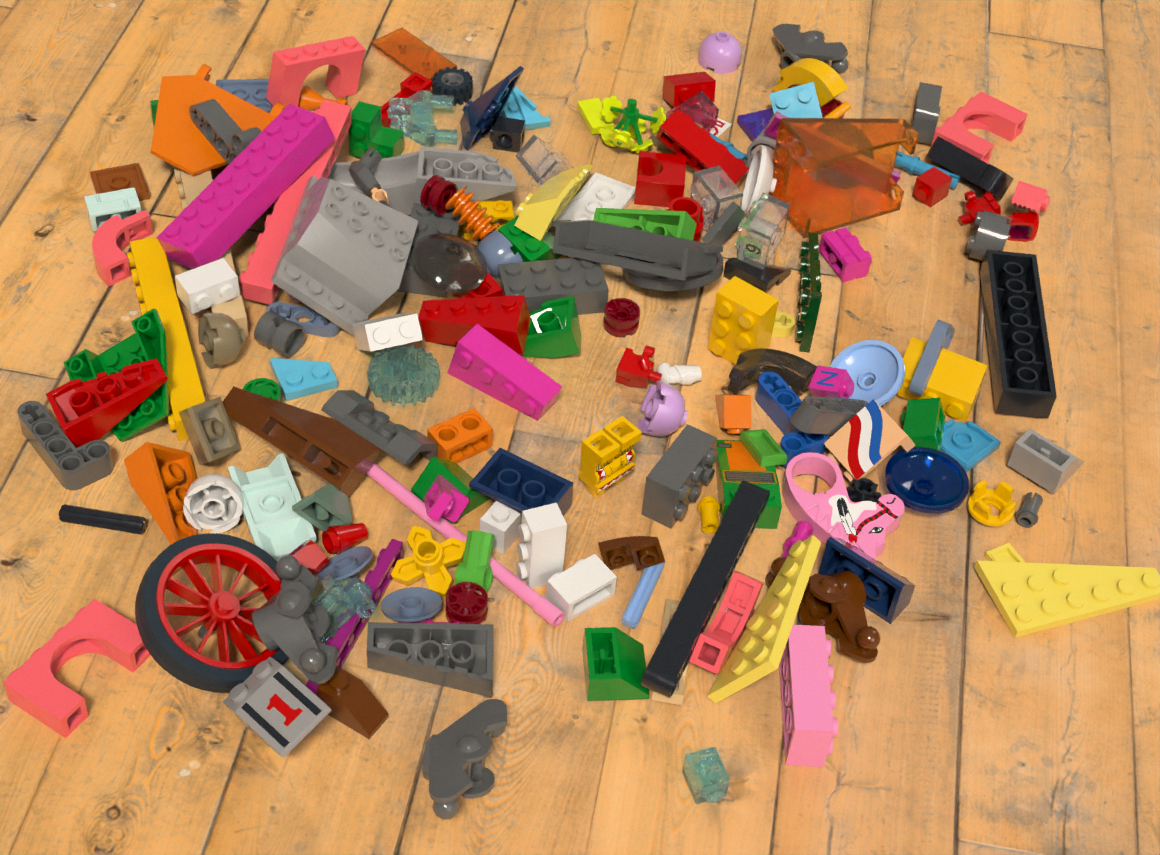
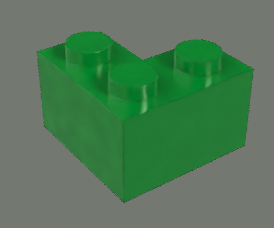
M359 101L351 112L352 123L348 130L349 156L361 158L370 147L374 148L371 154L373 155L377 150L381 155V159L400 156L404 151V131L382 126L381 106Z

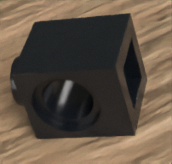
M498 116L496 124L491 125L489 138L493 139V149L520 153L525 139V120Z

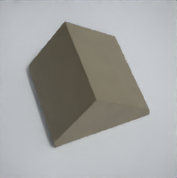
M220 397L179 412L200 465L241 449Z

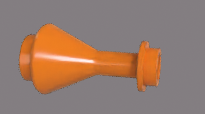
M305 85L301 89L298 107L311 111L320 108L323 99L348 105V100H345L342 96L339 100L324 98L308 85Z

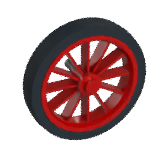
M218 533L188 536L163 550L146 570L139 585L135 602L137 628L143 644L153 659L166 672L179 681L200 690L217 693H230L236 685L242 684L252 674L253 669L260 662L266 661L269 657L284 665L289 657L280 648L274 651L266 648L259 655L256 654L242 632L263 643L254 623L247 620L252 619L253 611L259 608L240 607V605L261 594L268 601L280 590L282 578L278 576L275 570L277 561L266 551L249 541ZM210 563L213 590L195 564ZM220 565L238 572L229 591H223ZM183 569L197 591L172 578V576ZM243 574L258 588L237 598L232 593ZM165 589L192 604L164 603ZM166 615L200 616V618L174 631ZM200 627L198 636L202 641L197 650L194 651L179 637ZM213 631H217L219 661L200 654ZM227 634L245 661H229Z

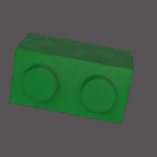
M940 397L908 400L907 409L902 413L903 431L915 443V446L906 452L907 457L940 455L946 417Z

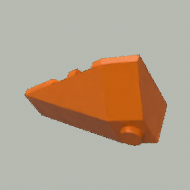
M150 442L144 443L124 459L130 484L171 544L188 536L197 535V529L187 521L183 512L185 494L191 483L196 480V473L190 453Z

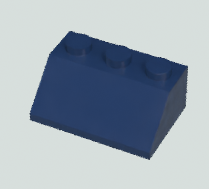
M502 448L496 451L469 483L470 488L521 513L524 510L557 503L562 515H564L572 504L573 482Z
M830 537L827 540L818 574L839 573L843 570L856 574L861 579L866 591V602L863 606L891 624L910 603L915 585L842 538Z

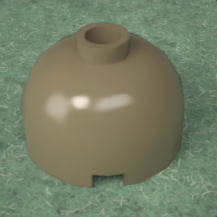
M208 313L200 317L198 337L199 344H204L206 352H201L205 364L208 367H217L234 361L241 351V345L245 344L244 330L239 329L237 322L223 313Z

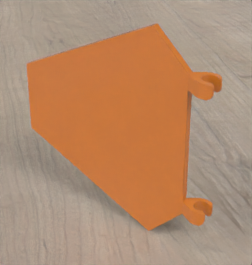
M206 64L201 65L196 75L162 76L151 154L192 176L227 165L228 163L193 123L189 113L190 106L215 99L242 131L257 127L262 132L283 111L285 105L277 102L270 113L248 103L208 82L211 77L208 73L212 68Z

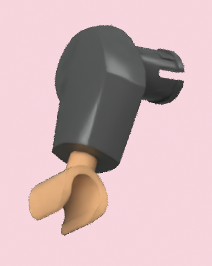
M370 147L359 161L351 163L349 173L353 181L368 196L372 195L374 200L378 202L384 200L389 205L386 191L381 189L380 184L370 171L377 161L381 159V155L377 150L372 155L371 153L374 151V148Z

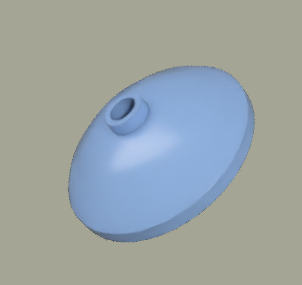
M865 340L848 346L834 358L830 365L833 368L846 369L853 380L854 392L848 399H859L866 402L874 399L879 406L884 405L896 395L905 377V364L900 353L892 345L879 340Z

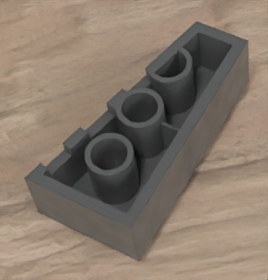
M368 622L367 668L492 698L493 624Z

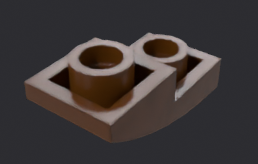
M630 536L598 543L604 564L610 570L635 563L637 570L665 562L658 537Z

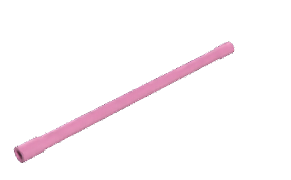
M376 463L372 464L366 473L370 478L446 539L452 537L466 542V535L442 516L438 521L428 517L425 503ZM491 556L490 566L492 567V574L495 579L533 608L534 612L552 627H557L563 621L565 613L547 598L540 596Z

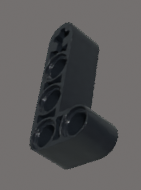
M939 136L926 155L930 160L1000 199L1003 198L1014 180L1004 171L980 160Z

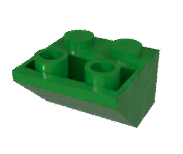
M616 627L585 628L582 653L587 701L649 699V689L641 686V680L646 670L643 644Z

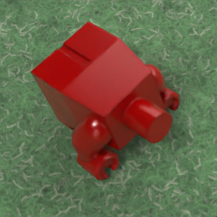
M971 190L964 193L965 200L967 201L964 208L965 214L959 216L958 220L960 225L969 223L972 227L978 211L983 212V210L1001 215V206L990 192L976 199L975 193Z
M646 345L642 355H637L633 353V349L626 347L616 370L615 382L628 387L647 388L650 381L654 383L661 381L663 374L653 371L654 363L649 359V357L652 358L654 356L655 348Z

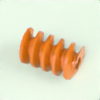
M466 186L449 199L445 208L446 210L455 208L451 214L452 217L461 216L458 224L460 226L467 224L464 230L465 233L474 231L471 240L476 241L480 239L481 241L488 233L498 228L500 224H490L493 215L484 217L487 208L484 207L478 210L477 207L481 201L478 199L472 202L471 198L474 192L465 194Z

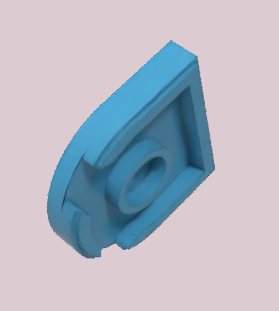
M955 420L946 421L940 455L966 474L999 449L1001 441L977 424L967 421V423L954 422Z

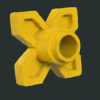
M413 526L407 538V544L413 552V556L397 560L391 573L394 582L409 586L425 577L428 589L437 592L442 598H446L448 590L453 585V580L446 568L463 562L466 542L451 537L439 544L432 539L430 530Z

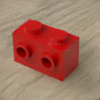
M705 71L664 76L663 98L674 108H685L686 105L693 104L704 106L706 103L715 101L716 80Z

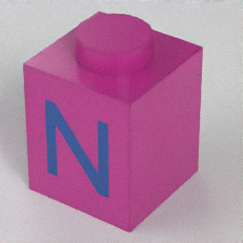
M817 365L808 388L813 396L848 399L854 392V382L846 369Z

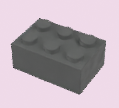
M687 424L646 477L641 515L670 529L677 520L682 521L688 511V505L691 501L694 503L697 501L702 486L704 484L708 485L714 476L715 470L712 469V465L718 455V451L715 450L716 437Z

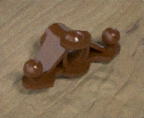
M778 557L772 562L771 572L767 574L765 579L768 589L787 559L786 557ZM846 570L839 573L814 574L810 576L799 606L801 609L799 613L801 623L810 626H825V634L831 633L837 638L839 652L863 663H870L876 660L878 654L876 647L880 644V633L877 629L867 624L863 606L866 602V591L861 579L853 572Z

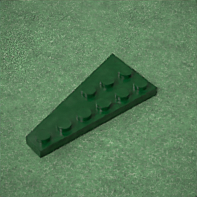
M808 232L806 242H801L800 256H804V258L801 257L799 272L803 274H800L798 289H802V291L798 293L797 306H801V308H798L796 323H801V325H797L795 340L800 341L799 352L810 353L822 299V292H820V260H818V233Z

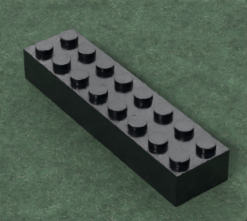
M986 250L980 270L995 413L1049 418L1057 395L1037 257L1035 254Z

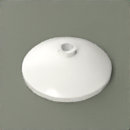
M764 145L757 147L746 176L741 200V209L746 214V217L753 214L763 205L769 192L773 193L777 180L773 178V162L769 150Z

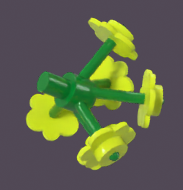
M612 95L610 98H604L600 113L604 116L606 122H612L614 118H618L619 113L623 114L613 131L608 128L599 129L602 141L608 146L625 147L630 151H636V153L648 151V146L653 145L652 139L642 141L641 132L647 130L645 125L647 120L651 121L650 128L654 134L657 133L659 127L666 121L663 107H658L652 117L639 113L638 108H636L637 101L635 99H629L627 107L621 109L622 103L617 100L616 96Z

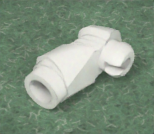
M661 363L657 367V372L663 374L661 382L666 384L692 385L702 379L699 365H674L671 367L668 363Z

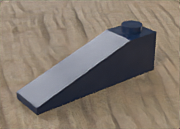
M519 66L474 102L470 100L463 107L462 111L464 114L460 120L463 147L466 150H469L490 132L491 125L496 124L498 116H501L524 70L522 66Z

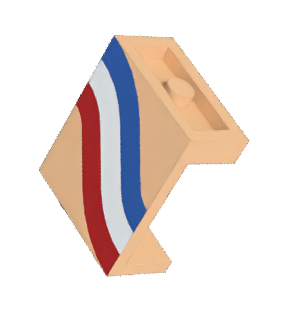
M873 399L831 436L824 445L830 450L827 456L838 467L842 464L847 469L843 474L852 483L853 479L857 481L864 478L900 445L908 452L915 446V443Z

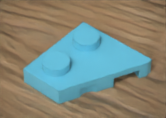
M814 82L769 94L774 114L777 111L797 122L816 124L823 119Z
M518 87L514 88L501 114L502 117L525 120V130L549 127L551 123L548 116L543 117L536 110L537 106L527 99Z
M280 358L269 359L270 368L286 401L338 388V380L329 362Z

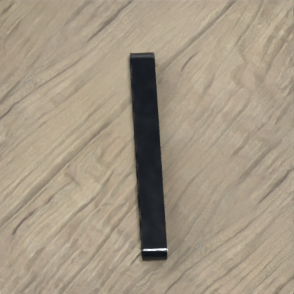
M744 480L741 482L641 680L642 687L668 698H671L692 657L699 636L704 632L766 507L770 496L769 490Z

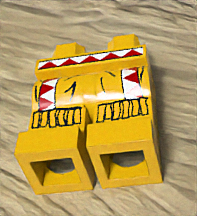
M623 416L605 426L603 430L600 429L582 441L581 471H579L578 478L586 484V490L596 498L604 494L607 487L612 484L621 483L625 480L627 474L635 470V464L632 462L635 459L633 446L641 440L642 431Z

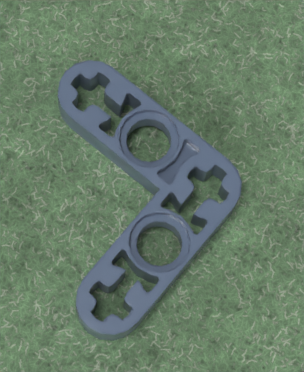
M275 302L266 309V312L273 311L285 317L286 320L293 321L302 326L306 334L330 338L338 335L342 329L334 323L329 324L330 320L312 308ZM302 317H306V318H309V319H310V320L307 321V322H299V321H297L299 318H302Z
M939 319L935 323L908 392L920 397L924 394L942 348L947 350L954 336L955 328L951 324Z

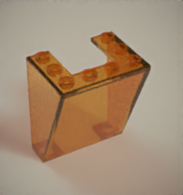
M782 118L780 119L776 146L773 152V178L777 181L774 192H769L767 197L803 239L807 238L808 232L821 234L898 211L901 207L904 191L891 176L899 144L910 155L914 154L919 134L905 119ZM892 189L894 190L896 195L895 200L893 199L891 194Z

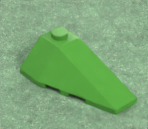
M596 208L593 219L594 221L693 240L696 222L686 211Z

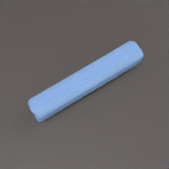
M665 562L644 569L622 616V624L624 626H628L631 629L637 627Z

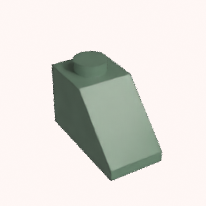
M331 483L292 506V511L321 531H326L329 526L347 525L353 522L348 496Z

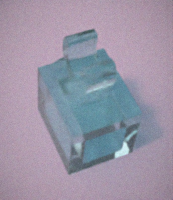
M716 747L685 755L682 774L695 803H714L725 797L730 778Z

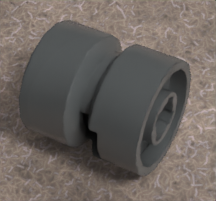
M268 311L262 315L254 330V339L258 343L268 348H273L275 352L285 357L294 356L301 348L305 338V329L293 321L286 320L285 317L273 311Z

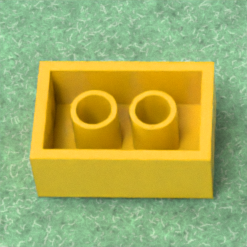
M734 276L716 293L708 350L751 373L768 357L779 300Z

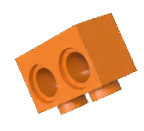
M475 408L427 429V437L437 443L438 458L454 461L457 464L492 447L493 428Z

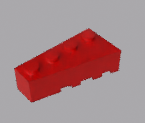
M525 295L424 300L418 320L426 342L456 346L458 341L478 324L516 353L523 355L531 317Z

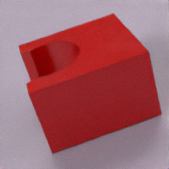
M639 151L634 204L669 208V204L673 199L680 196L683 197L687 156Z

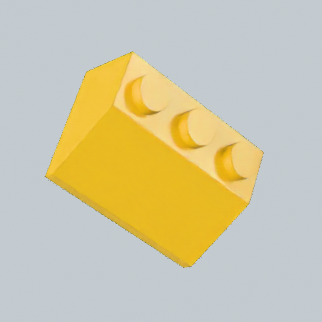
M912 337L903 357L905 364L904 381L896 395L907 400L940 397L945 415L966 422L976 403L988 365L942 348L925 392L920 397L908 392L927 342Z

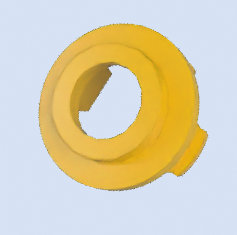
M985 480L978 482L973 489L975 490L968 500V510L971 516L987 526L998 527L1009 523L1013 518L1016 503L1011 501L1014 489L1004 481L998 485L996 490L986 489L987 482ZM989 505L996 507L1000 514L996 516L990 515L991 507Z

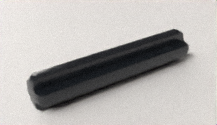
M66 504L62 505L59 510V519L62 522L143 534L146 528V518Z

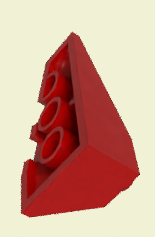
M156 358L125 366L118 373L108 375L106 372L97 374V378L82 382L81 378L72 380L46 393V396L62 430L72 444L78 448L103 437L165 383L168 378Z

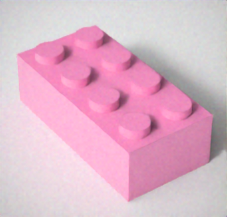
M793 625L779 664L785 765L824 767L827 755L832 754V737H837L838 718H834L832 710L835 709L836 693L835 691H830V684L833 682V665L828 664V658H830L831 640L826 639L825 626Z

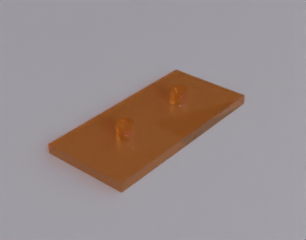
M399 28L371 42L373 47L411 74L416 72L432 80L435 72L439 73L440 69L445 70L447 67L450 69L457 67L453 62L404 28Z

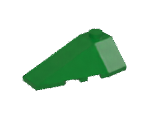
M574 296L541 303L542 308L530 313L531 320L523 355L519 354L520 356L559 358L580 354L581 330Z

